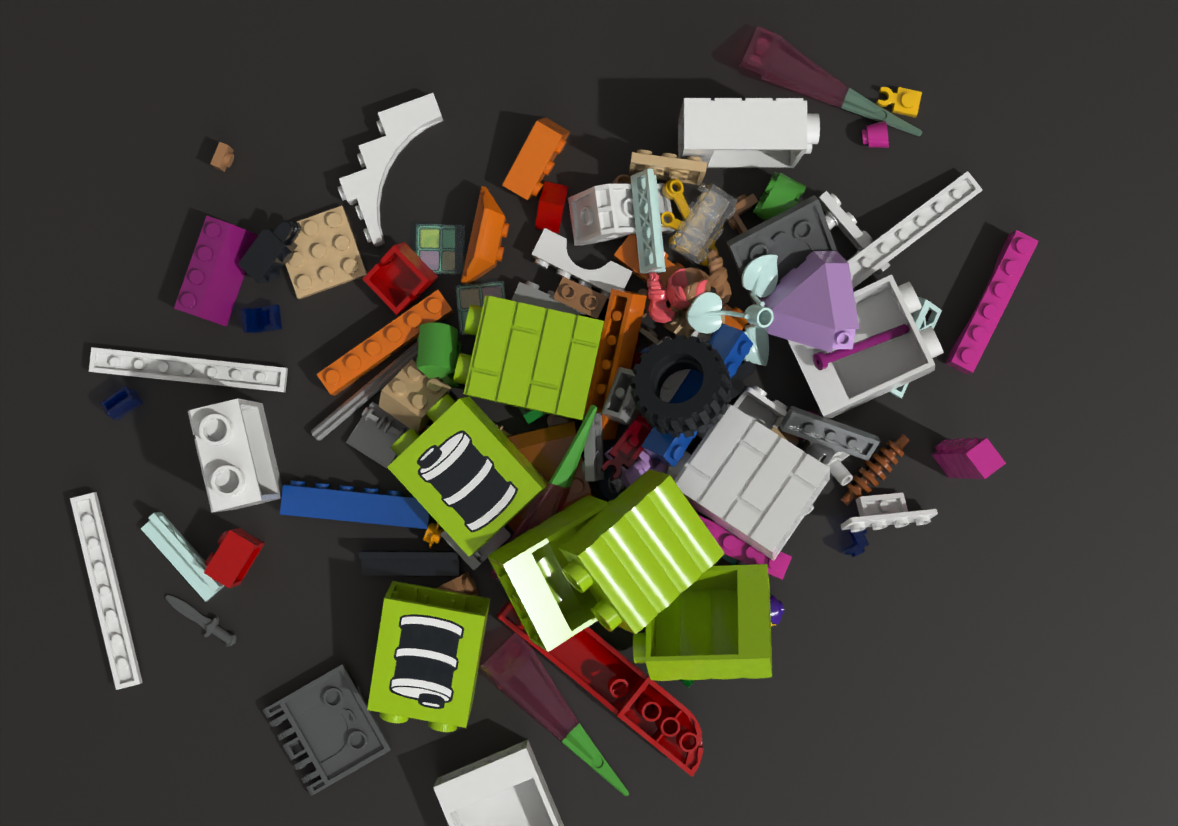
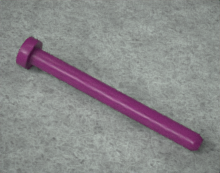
M906 324L897 326L855 342L853 349H837L832 351V353L826 354L823 352L815 353L813 355V363L818 370L826 369L828 363L907 334L910 328Z

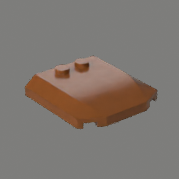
M576 420L506 437L549 482L575 438L578 426ZM583 452L570 487L564 488L549 482V485L507 523L516 535L523 534L540 525L551 516L563 511L585 496L590 495L596 498L590 481H585V475L582 471V464L584 462Z

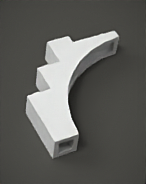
M433 93L378 112L380 120L376 121L381 135L386 134V136L359 145L361 153L357 154L361 167H366L367 169L339 178L341 186L338 187V191L342 200H347L350 205L359 204L355 208L359 219L365 220L367 228L363 229L368 243L373 242L375 247L385 245L380 221V202L382 188L389 169L398 154L412 139L427 128L443 121Z

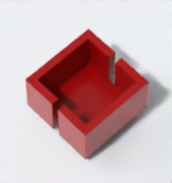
M405 242L394 245L382 257L381 262L377 263L367 273L363 280L397 315L406 311L438 276Z
M242 528L231 529L229 532L225 531L218 540L217 544L220 545L216 553L212 552L204 564L207 566L204 574L228 588L240 585L265 542Z

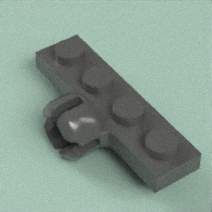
M793 406L790 407L780 423L781 431L808 440L803 448L805 453L817 460L822 457L820 462L825 465L830 462L837 452H844L868 461L880 443L879 437L874 434Z

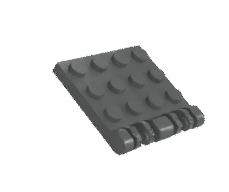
M815 195L726 242L741 279L742 273L750 261L762 255H777V285L780 283L779 280L793 268H798L806 261V257L811 252L837 251L819 199ZM746 289L751 305L757 304L750 296L751 290Z
M344 663L262 710L266 718L282 710L284 711V714L269 722L271 727L281 724L287 718L292 727L281 731L277 735L279 740L296 732L297 737L282 745L290 761L305 752L309 755L294 764L295 769H302L308 763L313 762L316 770L308 772L301 778L303 783H306L320 775L321 778L306 786L310 796L392 749L372 712L367 710L368 705Z

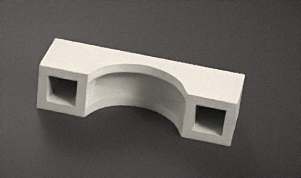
M544 228L532 252V257L535 258L534 263L545 269L551 266L557 269L556 274L567 279L573 277L579 280L578 284L589 289L593 287L601 291L600 294L607 296L608 300L611 289H625L633 272L613 261L594 270H587L577 266L568 256L567 239Z

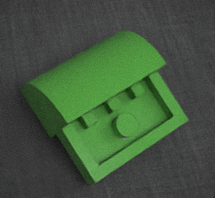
M425 323L420 325L417 338V368L429 379L439 377L451 388L460 385V383L454 382L455 368L462 346L457 340L458 330L444 323Z

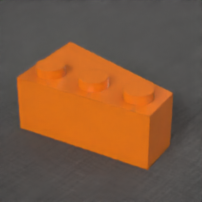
M546 117L537 120L502 186L526 200L532 198L533 195L537 197L543 187L541 181L545 175L548 176L555 165L553 161L557 154H560L565 147L570 131Z

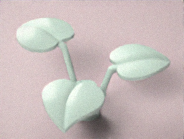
M774 254L759 256L750 261L742 273V286L747 290H751L750 296L757 304L749 306L745 313L721 310V298L716 293L704 292L699 294L689 307L686 316L688 324L694 330L708 334L717 331L721 327V315L745 318L750 324L745 326L744 333L753 342V345L743 361L767 366L769 336L764 328L772 323L774 315L770 308L764 307L765 303L760 301L758 297H767L776 288L778 281V256Z

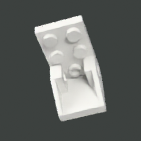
M657 183L660 214L666 211L672 213L671 201L662 193L664 183ZM631 184L598 185L568 198L575 246L619 239L629 234H636ZM664 216V221L669 223L668 217ZM661 227L662 233H671L675 231V229H672L670 227Z

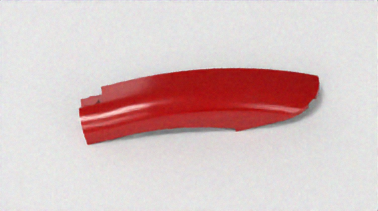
M510 599L496 614L501 621L693 777L702 759L703 746L700 725L690 710L654 680H651L648 675L589 627L549 652L545 651L531 642ZM614 676L623 677L629 684L628 693L621 698L612 696L608 690V682Z

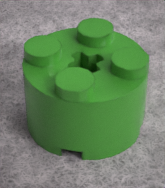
M774 172L765 190L766 193L763 192L753 213L765 221L799 203V197L803 195L806 186L781 172Z

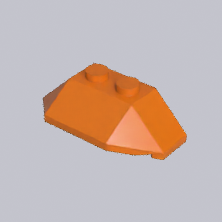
M481 186L461 278L463 285H469L494 269L497 261H502L504 247H500L502 237L507 238L509 223H506L505 215L487 187Z

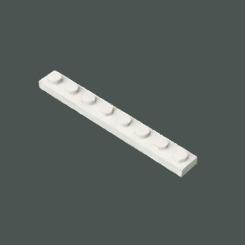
M968 171L847 261L850 267L853 288L980 193L982 188Z
M91 347L89 372L275 392L286 391L288 368L93 347Z
M97 492L70 498L115 688L118 690L143 683Z

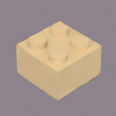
M411 359L381 390L379 407L410 429L413 428L419 433L431 420L426 413L441 398L450 393L451 386L444 383L438 377L429 379L417 368L416 362Z

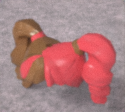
M712 249L707 256L710 275H707L698 268L679 269L670 276L666 289H664L659 275L656 272L648 273L647 295L650 300L648 311L650 317L655 322L664 324L672 321L681 309L691 306L699 294L710 292L711 287L715 289L716 294L721 298L722 305L729 302L732 293L727 281V269L723 267V259L717 256V251ZM667 300L671 304L670 308L666 305Z

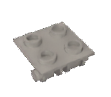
M372 401L369 407H366L363 411L362 418L346 443L387 468L396 456L390 447L410 428Z

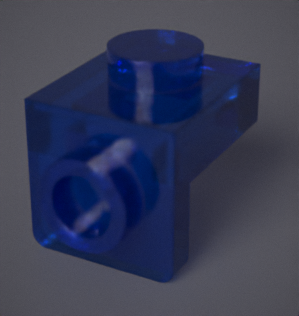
M269 305L258 308H242L241 323L243 332L263 333L282 329L280 306Z
M847 529L854 544L842 549L844 555L851 554L852 557H855L865 551L864 547L869 545L864 535L867 533V529L859 532H851L850 529Z

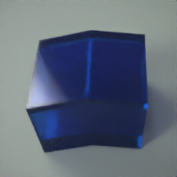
M125 386L100 404L106 415L114 420H119L143 404L135 390Z

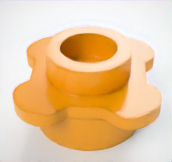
M430 522L424 535L423 541L430 543L429 548L432 547L434 542L438 544L441 539L440 534L443 530L440 529L438 523L436 525Z

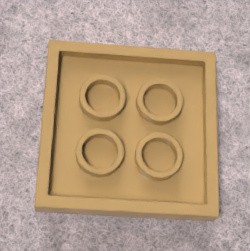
M637 150V153L632 152L629 176L645 169H653L657 180L668 181L670 179H678L685 184L701 186L706 173L707 162H702L700 157L688 156L687 159H679L676 154L662 153V156L652 155V152L648 150Z
M343 206L297 221L302 227L294 241L298 246L293 251L292 259L285 265L298 299L367 275Z

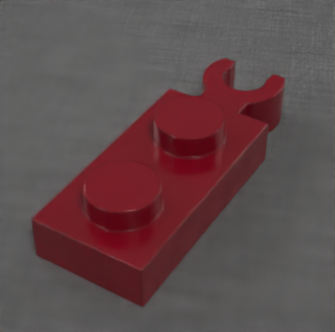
M640 414L608 453L613 460L606 461L601 467L602 472L607 467L614 468L615 474L612 476V480L617 479L621 474V466L627 470L644 450L641 446L653 429Z

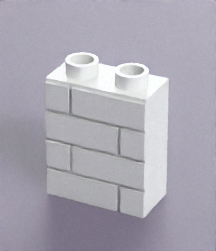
M684 98L678 118V158L687 159L688 156L700 157L702 162H707V168H794L804 154H811L812 144H818L819 114H807V101H803V98H776L775 101H773V98H745V101H742V98H715L714 101H711V98Z
M891 274L854 292L859 329L855 330L854 343L903 324L908 325L910 328L907 334L828 363V367L823 370H818L815 367L813 355L818 352H823L824 354L829 352L788 340L823 417L831 419L935 371V363L932 358L944 352L931 326L921 331L916 326L911 313L922 309L910 282L897 286Z
M237 398L188 411L192 432L196 437L194 441L211 513L241 509L282 498L283 488L263 403Z
M727 404L728 409L725 415L719 414L718 418L720 421L715 426L711 423L706 426L707 431L700 433L699 430L697 431V436L702 438V441L691 455L685 451L683 457L674 468L669 466L667 474H670L693 508L774 561L830 480V468L761 423L753 420V418L736 407Z
M528 740L440 776L433 787L449 826H564Z

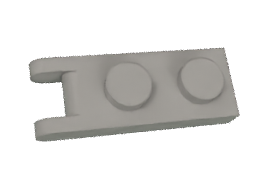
M599 412L595 414L583 449L585 460L582 464V471L585 475V481L604 479V472L601 471V467L604 464L602 415Z

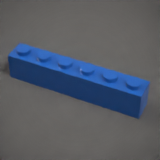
M723 323L708 342L721 355L730 373V378L736 374L738 367L745 356L748 355L753 345V342L744 331ZM690 370L669 403H682L695 396L702 386L703 374L696 370ZM653 427L641 447L652 458L674 468L683 457L692 439L697 435V431L694 432V436L686 437L684 433H681L678 438L671 437L669 432L664 435Z
M290 480V485H283L280 515L428 529L431 521V515L413 495L412 497L402 496L403 491L388 490L387 495L378 494V489L364 488L363 492L354 491L353 486L339 485V490L329 489L330 484L315 483V487H306L305 482Z

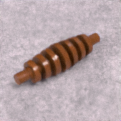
M902 434L896 441L892 442L890 440L886 443L889 447L888 450L884 447L878 449L882 454L881 457L873 453L871 458L875 463L873 464L870 460L863 462L869 470L866 471L860 466L857 471L862 477L859 478L854 474L852 480L855 484L848 483L846 485L847 493L840 500L848 506L854 499L863 496L862 490L866 493L872 491L868 486L869 483L877 487L879 483L875 477L877 476L882 481L887 478L881 470L884 469L890 474L893 469L888 463L891 462L896 466L898 460L895 456L898 455L902 458L904 455L903 447L910 440Z

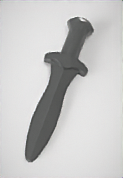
M171 595L165 597L179 613L195 621L206 631L204 637L214 634L224 641L227 647L236 643V634H230L218 626L219 617H215L214 620L207 618L183 600Z

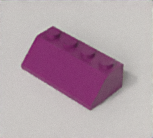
M206 216L174 309L227 327L246 271L238 263L258 235L233 224Z

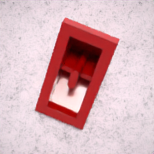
M545 181L539 200L535 229L543 231L546 228L559 234L569 186Z

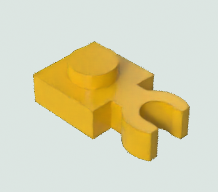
M881 87L879 89V93H884L887 96V100H878L876 105L880 107L892 105V113L914 118L917 116L922 92L898 87L896 93H893L888 87Z

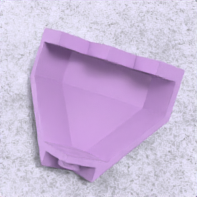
M837 251L811 252L806 257V261L798 268H793L779 280L780 283L772 294L767 297H760V301L765 303L764 307L770 308L774 315L772 323L764 328L768 334L832 353V349H853L855 330L859 329L849 263Z

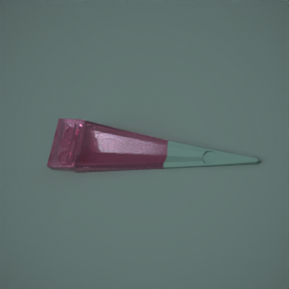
M757 26L741 62V67L762 75L761 79L878 122L886 121L887 125L910 134L921 136L923 133L920 129L886 111L836 79L780 35Z

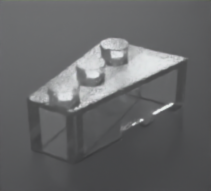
M700 183L697 190L701 194L696 203L693 201L688 207L690 213L685 221H681L668 247L695 264H700V262H704L711 251L709 249L710 245L721 236L723 224L736 211L735 204L738 200L714 184Z

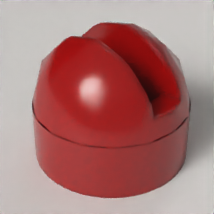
M614 676L608 682V690L612 696L621 698L628 693L629 684L623 677Z

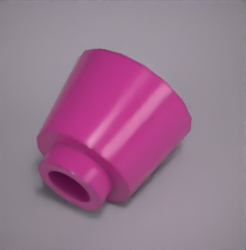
M886 121L867 125L866 129L862 130L863 145L868 144V148L889 147Z

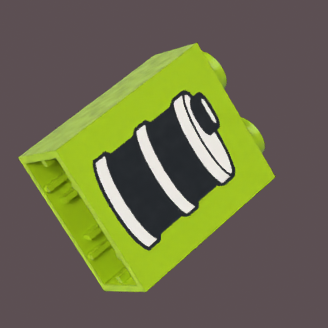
M447 394L426 413L434 423L424 433L419 435L411 428L390 447L398 457L387 468L470 557L549 485V482L470 396L459 398L455 402Z
M392 581L384 597L367 710L380 712V718L390 723H404L409 718L428 721L430 728L439 732H453L457 727L466 728L473 704L490 598Z

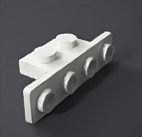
M903 493L862 496L856 499L860 517L849 518L841 524V529L859 532L866 529V527H873V530L886 528L888 525H894L895 528H899L916 522V525H924L930 523V519L936 516L938 512L937 509L908 512Z

